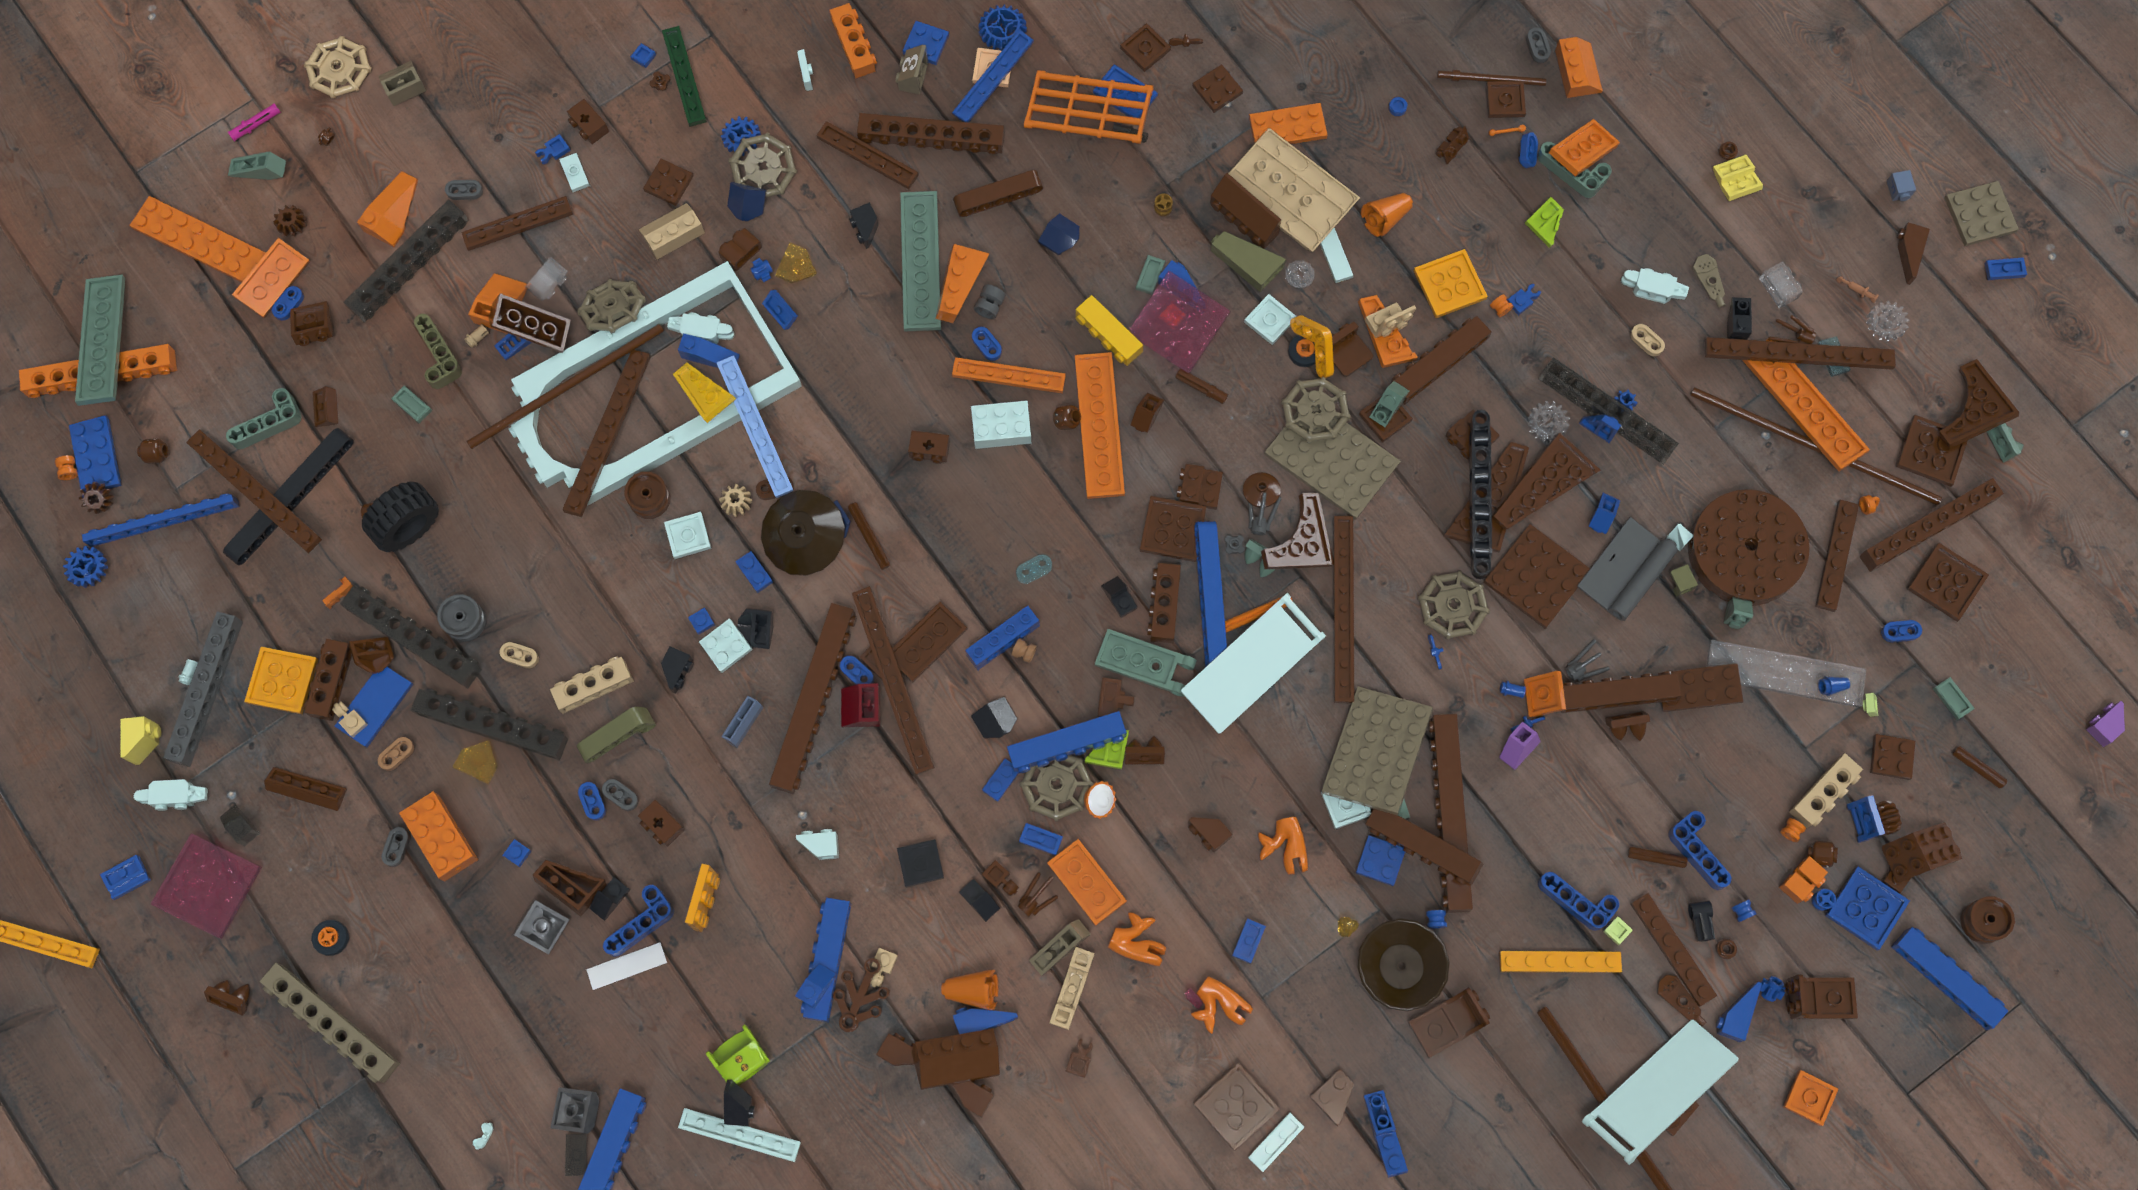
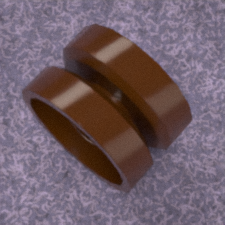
M637 473L628 480L625 486L624 496L631 510L639 517L644 519L659 517L667 510L670 504L668 488L663 479L655 473Z
M1995 896L1983 897L1969 903L1963 909L1961 915V926L1965 934L1971 940L1981 944L1992 943L2007 937L2012 932L2015 924L2014 912L2010 905L2003 899Z

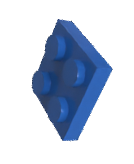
M915 21L903 48V54L905 55L908 49L926 45L928 63L937 65L949 37V32Z
M1368 835L1356 874L1394 886L1405 854L1403 851L1404 847L1393 846L1384 840Z

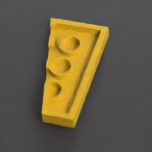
M687 362L673 373L686 395L707 423L736 399L732 394L725 391Z

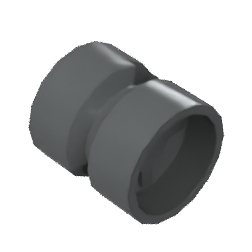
M984 285L980 293L981 298L977 299L974 311L982 317L995 319L999 312V306L1002 305L1006 294L993 285Z

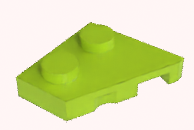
M1550 197L1525 224L1550 248L1554 244V237L1558 231L1559 221L1562 218L1564 209Z

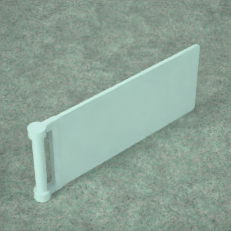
M1288 593L1181 689V693L1218 734L1222 733L1326 636L1296 606ZM1283 604L1292 611L1315 637L1312 641L1281 607Z
M1691 1020L1605 1101L1586 1115L1582 1123L1587 1127L1590 1126L1624 1157V1161L1630 1165L1645 1148L1736 1064L1739 1058L1696 1021ZM1597 1117L1602 1119L1610 1128H1612L1620 1137H1622L1630 1146H1632L1634 1150L1628 1151L1620 1142H1618L1610 1133H1608L1600 1124H1598L1595 1121V1119Z

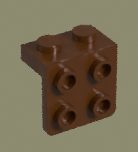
M1355 322L1351 324L1346 323L1335 335L1332 333L1333 363L1344 377L1349 376L1373 359V353L1357 335L1359 326Z

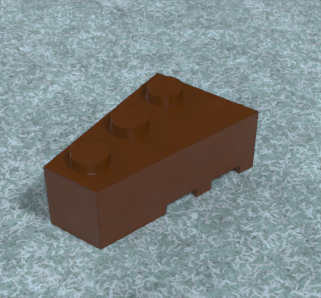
M545 860L533 874L537 884L580 917L590 907L597 891L602 892L607 886L604 879L589 876L587 873L578 872Z

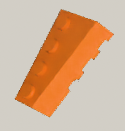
M957 244L953 245L949 254L935 319L954 323L989 253Z

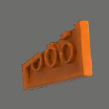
M1377 295L1361 298L1358 301L1364 319L1385 308ZM1366 324L1382 368L1417 360L1418 356L1415 352L1411 351L1408 341L1402 337L1398 328L1392 330L1393 332L1386 337L1380 336L1375 338Z

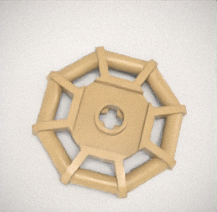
M344 36L316 44L317 47L308 61L304 63L310 81L309 86L312 89L329 95L331 98L359 91L360 85L367 74L371 73L372 69L369 66L366 48L363 45H358L345 39ZM348 47L353 51L349 52L344 50L343 48ZM330 48H334V49H335V51H330V50L326 51V50H327V49H330ZM321 53H323V55L321 56V58L319 59V61L316 62L317 59L319 58V56L321 55ZM355 57H360L361 64H356ZM340 63L341 67L339 69H335L334 65H339ZM315 68L320 70V75L317 77L314 72ZM356 71H360V73L358 74L357 78H356L355 81L353 82V81H352L353 75L355 74ZM325 80L331 83V87L329 88L321 84V82ZM347 82H349L350 84L344 87L337 88V85H345Z

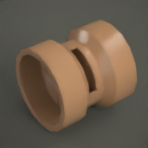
M1019 638L1013 648L1012 656L1015 658L1023 657L1025 662L1030 663L1037 646L1032 643L1027 646V643Z

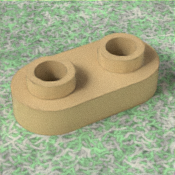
M1638 324L1632 329L1631 339L1648 355L1659 356L1665 348L1664 341L1648 326ZM1640 333L1643 337H1638L1637 334ZM1651 346H1655L1657 350H1653Z
M507 642L500 648V656L508 663L524 668H533L538 663V654L531 648L512 642ZM510 651H514L512 656H508ZM531 656L532 660L526 662L527 657Z

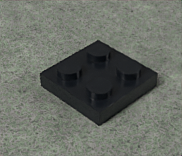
M935 839L897 848L906 888L944 879Z

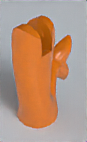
M1297 817L1276 821V831L1273 838L1260 832L1258 833L1259 841L1263 845L1260 852V860L1272 854L1287 839L1283 857L1286 872L1288 875L1295 874L1293 858H1298L1301 872L1308 871L1305 841Z
M1128 913L1132 927H1116L1108 948L1126 958L1160 966L1162 958L1158 955H1164L1166 947L1163 944L1153 940L1131 941L1141 935L1156 920L1149 917L1141 919L1135 913Z
M1208 976L1196 993L1203 1001L1205 1009L1193 1012L1191 1015L1199 1021H1204L1206 1029L1212 1034L1215 1024L1216 999L1219 1001L1226 1016L1238 1025H1243L1246 1020L1235 1012L1237 1007L1249 1014L1252 1013L1253 1008L1231 988Z

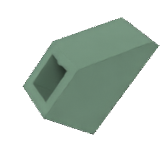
M1393 381L1386 388L1369 418L1386 427L1402 405L1409 390Z
M1732 597L1728 601L1723 623L1728 624L1729 627L1734 629L1743 628L1753 618L1752 602Z

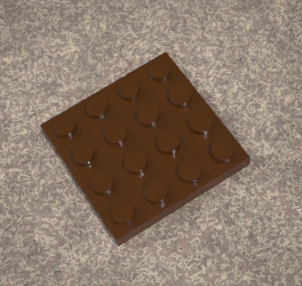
M1529 524L1483 583L1546 629L1577 590V585L1590 568Z

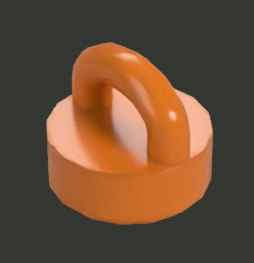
M1870 495L1861 497L1859 500L1861 511L1865 515L1874 513L1880 499L1877 496L1871 497Z

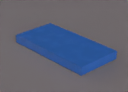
M388 667L380 673L372 674L346 712L349 714L354 709L368 724L353 739L367 748L414 684ZM341 716L338 722H340L344 718V716ZM338 722L335 724L334 727L350 736Z

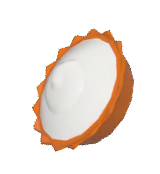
M1096 782L1085 793V807L1094 818H1106L1115 807L1116 792L1108 782Z

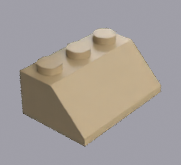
M687 203L639 229L656 259L665 256L705 233L701 222Z

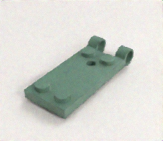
M1107 629L1095 661V666L1184 697L1181 689L1186 685L1172 681V677L1177 665L1188 670H1194L1197 660L1193 657ZM1154 663H1157L1160 667L1159 669L1154 670L1152 668V665Z

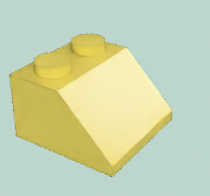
M144 716L121 719V758L135 765H140L159 744V738L161 737L160 726Z

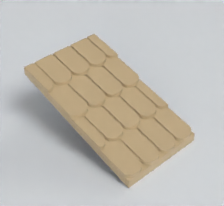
M1270 128L1262 134L1228 173L1281 219L1280 229L1310 252H1313L1360 199L1358 195Z

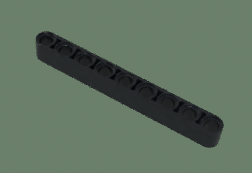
M340 428L334 429L273 496L292 512L352 447L354 440ZM259 509L224 547L223 554L235 564L242 565L272 534L278 525Z

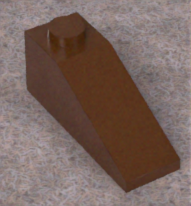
M1909 222L1904 228H1900L1897 238L1899 239L1898 250L1906 284L1910 285L1917 277L1930 229Z

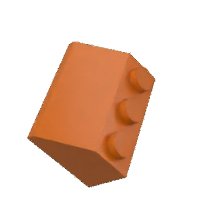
M1578 37L1560 39L1555 52L1566 97L1571 98L1602 93L1603 90L1591 43Z

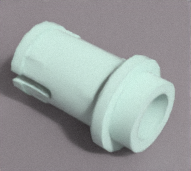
M187 659L182 674L178 676L180 683L190 685L198 662Z

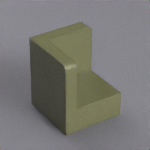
M1688 564L1670 572L1676 584V587L1673 589L1676 597L1690 592L1697 587L1698 584Z

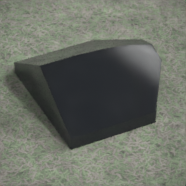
M746 608L738 618L737 628L751 647L770 649L774 627L772 611Z
M1005 697L987 703L971 715L984 739L1003 737L1010 733L1018 720Z

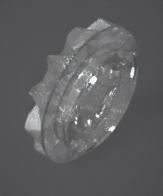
M1295 260L1291 264L1289 263L1285 277L1291 286L1305 288L1313 282L1315 272L1310 263L1304 260ZM1298 268L1301 272H1305L1303 273V279L1300 275H1296Z

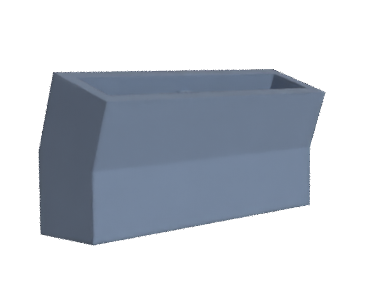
M747 696L721 737L727 743L738 748L762 711L763 706L757 700Z

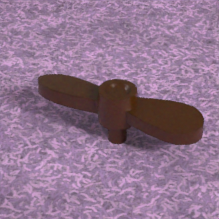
M1187 34L1184 35L1183 39L1172 38L1169 40L1171 46L1183 45L1188 47L1190 44L1203 43V39H1189Z

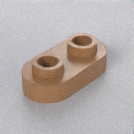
M406 737L398 738L379 755L378 765L386 771L394 770L413 753V742ZM404 745H407L406 751H402ZM392 758V763L387 764V760Z

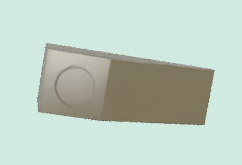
M1077 919L1069 923L1029 961L1042 976L1091 934L1081 921Z

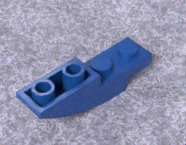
M1384 1091L1364 1095L1371 1128L1387 1177L1408 1173Z

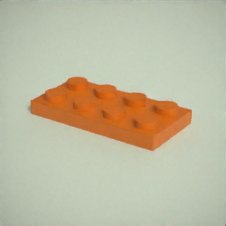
M1321 103L1249 114L1254 143L1268 128L1290 144L1327 139L1328 136Z
M1592 119L1552 147L1549 154L1576 177L1617 148L1620 142L1596 120Z
M278 238L234 291L232 296L262 318H265L278 298L290 287L310 261Z
M1079 839L1047 862V865L1095 926L1127 902Z

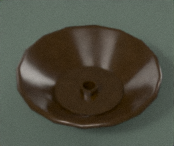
M797 490L783 495L770 506L762 522L761 541L766 556L776 568L790 575L807 576L822 571L836 559L844 542L845 525L840 510L830 498L816 491ZM801 527V532L797 534L796 530Z
M1399 918L1381 923L1368 933L1359 949L1357 968L1362 985L1375 1001L1389 1009L1411 1011L1426 1007L1439 997L1448 981L1450 962L1444 943L1432 929L1418 921ZM1399 963H1403L1405 965L1404 970L1399 969Z

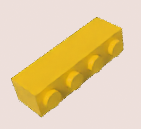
M1092 295L1076 308L1075 318L1082 326L1085 325L1089 329V333L1094 338L1097 337L1106 350H1111L1119 363L1123 362L1128 366L1143 352V344Z

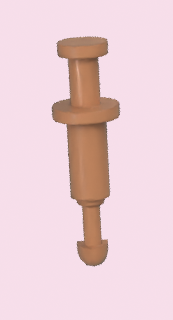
M1841 276L1836 279L1837 282L1840 283L1842 281L1848 285V288L1861 294L1862 299L1866 296L1875 303L1879 297L1878 294L1874 295L1869 292V287L1865 289L1853 281L1849 282L1843 279Z

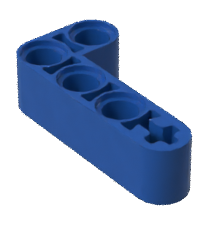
M1693 811L1670 829L1669 839L1683 856L1687 857L1690 864L1710 887L1715 890H1721L1731 883V875L1696 836L1695 833L1704 826L1706 820L1701 812ZM1691 817L1697 819L1698 826H1694L1690 822ZM1676 829L1683 832V838H1679L1676 835ZM1689 845H1694L1697 848L1696 854L1689 850ZM1703 860H1707L1710 863V869H1706L1703 866ZM1719 877H1722L1723 879L1721 883L1717 881Z
M1553 872L1545 873L1538 880V887L1542 892L1593 931L1603 928L1619 908V900L1613 895L1603 897L1594 905ZM1547 879L1551 880V885L1549 886L1546 885ZM1557 885L1560 886L1555 892L1553 891ZM1561 890L1568 893V900L1562 899L1560 896ZM1605 900L1612 903V910L1606 909L1604 906ZM1577 903H1581L1585 907L1583 913L1577 910ZM1593 916H1598L1600 918V925H1596L1593 923Z
M648 885L643 889L642 897L649 908L604 941L603 949L607 954L613 957L622 955L673 917L674 909L659 888L654 885ZM655 890L657 892L656 897L649 900V892ZM663 906H667L668 912L665 915L660 916V908ZM646 918H651V925L644 928L643 921ZM630 930H634V937L630 940H627V932ZM612 943L616 944L617 949L615 951L611 949Z

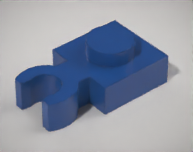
M559 134L544 143L545 149H538L535 153L537 157L545 155L540 161L542 164H546L552 156L557 160L571 150Z
M1534 284L1529 285L1526 292L1520 289L1507 299L1509 303L1513 304L1514 307L1512 309L1518 316L1533 305L1534 302L1531 299L1534 300L1540 296L1541 291L1537 293L1531 292L1535 286Z

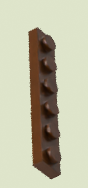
M827 121L816 135L817 139L907 189H910L919 176L918 172Z
M564 196L461 233L466 248L470 251L571 216L573 213L567 197Z
M1841 499L1838 501L1815 606L1817 608L1832 612L1837 610L1859 504Z
M1649 893L1631 903L1630 905L1697 1005L1700 1007L1715 998L1717 994Z

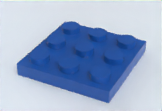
M1858 866L1854 869L1837 896L1835 905L1829 909L1825 916L1875 950H1880L1910 900Z

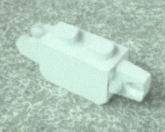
M1641 268L1639 272L1626 270L1621 278L1623 285L1634 288L1633 293L1636 297L1663 304L1669 302L1671 298L1685 300L1689 290L1688 286L1678 283L1677 278L1671 274L1657 273L1649 268Z
M690 312L689 314L683 313L682 317H669L668 329L681 333V336L684 333L703 338L714 344H717L719 339L731 340L734 338L732 326L721 323L720 319L716 316L708 315L705 317Z
M185 779L152 781L149 784V789L137 790L134 793V799L142 804H148L158 811H165L168 807L184 810L187 809V806H194L196 802L206 801L208 789L196 787Z

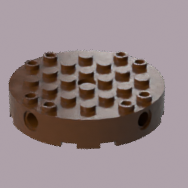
M1745 489L1723 494L1713 500L1703 510L1690 531L1693 537L1688 542V554L1692 569L1695 570L1699 577L1698 580L1707 590L1712 591L1720 596V599L1727 602L1732 597L1751 601L1752 606H1757L1780 598L1797 583L1808 563L1809 539L1802 520L1783 500L1763 491Z

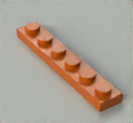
M955 357L952 377L1063 394L1066 374Z

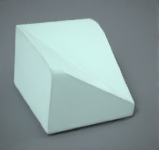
M1678 524L1666 539L1673 540L1677 544L1678 550L1681 551L1691 540L1693 534L1681 524Z

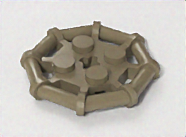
M767 132L759 136L742 138L738 148L728 161L731 165L734 182L747 185L745 182L750 180L758 185L760 189L767 184H773L775 188L768 189L766 197L783 195L791 179L797 174L791 146H787ZM765 142L764 147L762 148L760 147L752 149L750 146L752 144ZM768 144L774 145L781 151L775 153L768 148ZM747 148V150L749 151L748 156L744 161L739 160L744 150ZM785 155L788 168L781 166L780 157ZM765 162L768 169L760 171L758 164ZM738 165L744 166L746 176L741 178ZM781 172L787 173L779 185L776 181Z
M608 279V282L586 292L587 295L581 307L578 308L577 313L582 317L588 330H602L614 333L615 330L637 320V315L641 306L646 302V298L640 293L634 281L623 282ZM629 292H632L634 296L628 297L627 294ZM634 304L632 310L630 311V305ZM594 312L595 315L590 318L588 314ZM622 316H625V317H623V318L617 320L616 322H614V320H616V319H618V318H620V317H622Z
M1326 377L1296 381V385L1286 398L1281 401L1286 420L1285 427L1307 440V443L1324 439L1334 440L1346 422L1351 419L1346 391H1342L1327 381ZM1320 386L1319 391L1307 392L1305 388ZM1323 387L1336 396L1333 398L1322 392ZM1301 392L1303 396L1299 402H1292L1296 395ZM1337 401L1340 403L1341 413L1335 410V402ZM1312 407H1319L1321 413L1316 412L1313 414ZM1291 408L1296 409L1298 418L1293 419ZM1334 418L1339 419L1333 428L1329 426ZM1297 424H1303L1309 429V433ZM1321 428L1325 429L1326 432L1313 433V430Z
M1459 570L1450 574L1433 575L1423 593L1418 596L1424 617V625H1428L1448 640L1453 637L1475 635L1477 633L1476 630L1486 615L1490 613V609L1487 607L1483 584H1478ZM1456 580L1454 585L1444 586L1442 583ZM1460 581L1469 586L1470 588H1472L1473 590L1469 591L1463 589L1460 585ZM1438 586L1440 591L1437 596L1430 597L1435 587ZM1477 594L1479 606H1475L1472 595ZM1451 600H1454L1455 603H1459V606H1457L1456 609H1453V607L1449 606V604H1451ZM1428 602L1434 603L1436 613L1432 616ZM1473 611L1478 612V615L1471 624L1468 618ZM1440 618L1441 621L1448 623V629L1434 620ZM1464 623L1466 625V628L1452 630L1453 624Z
M1068 755V758L1064 761L1073 764L1070 768L1059 764V761L1057 762L1056 760L1049 767H1030V770L1025 773L1022 782H1020V787L1023 789L1031 812L1035 811L1054 819V821H1058V819L1084 810L1085 793L1093 785V782L1090 780L1082 758ZM1037 768L1040 771L1036 782H1030ZM1076 768L1083 782L1076 781L1073 774ZM1057 779L1060 780L1061 788L1053 789L1051 782H1056ZM1030 787L1037 788L1040 795L1037 800H1035ZM1077 787H1083L1076 801L1073 798ZM1043 801L1054 805V811L1040 804ZM1067 801L1073 803L1072 806L1058 811V805L1064 804Z

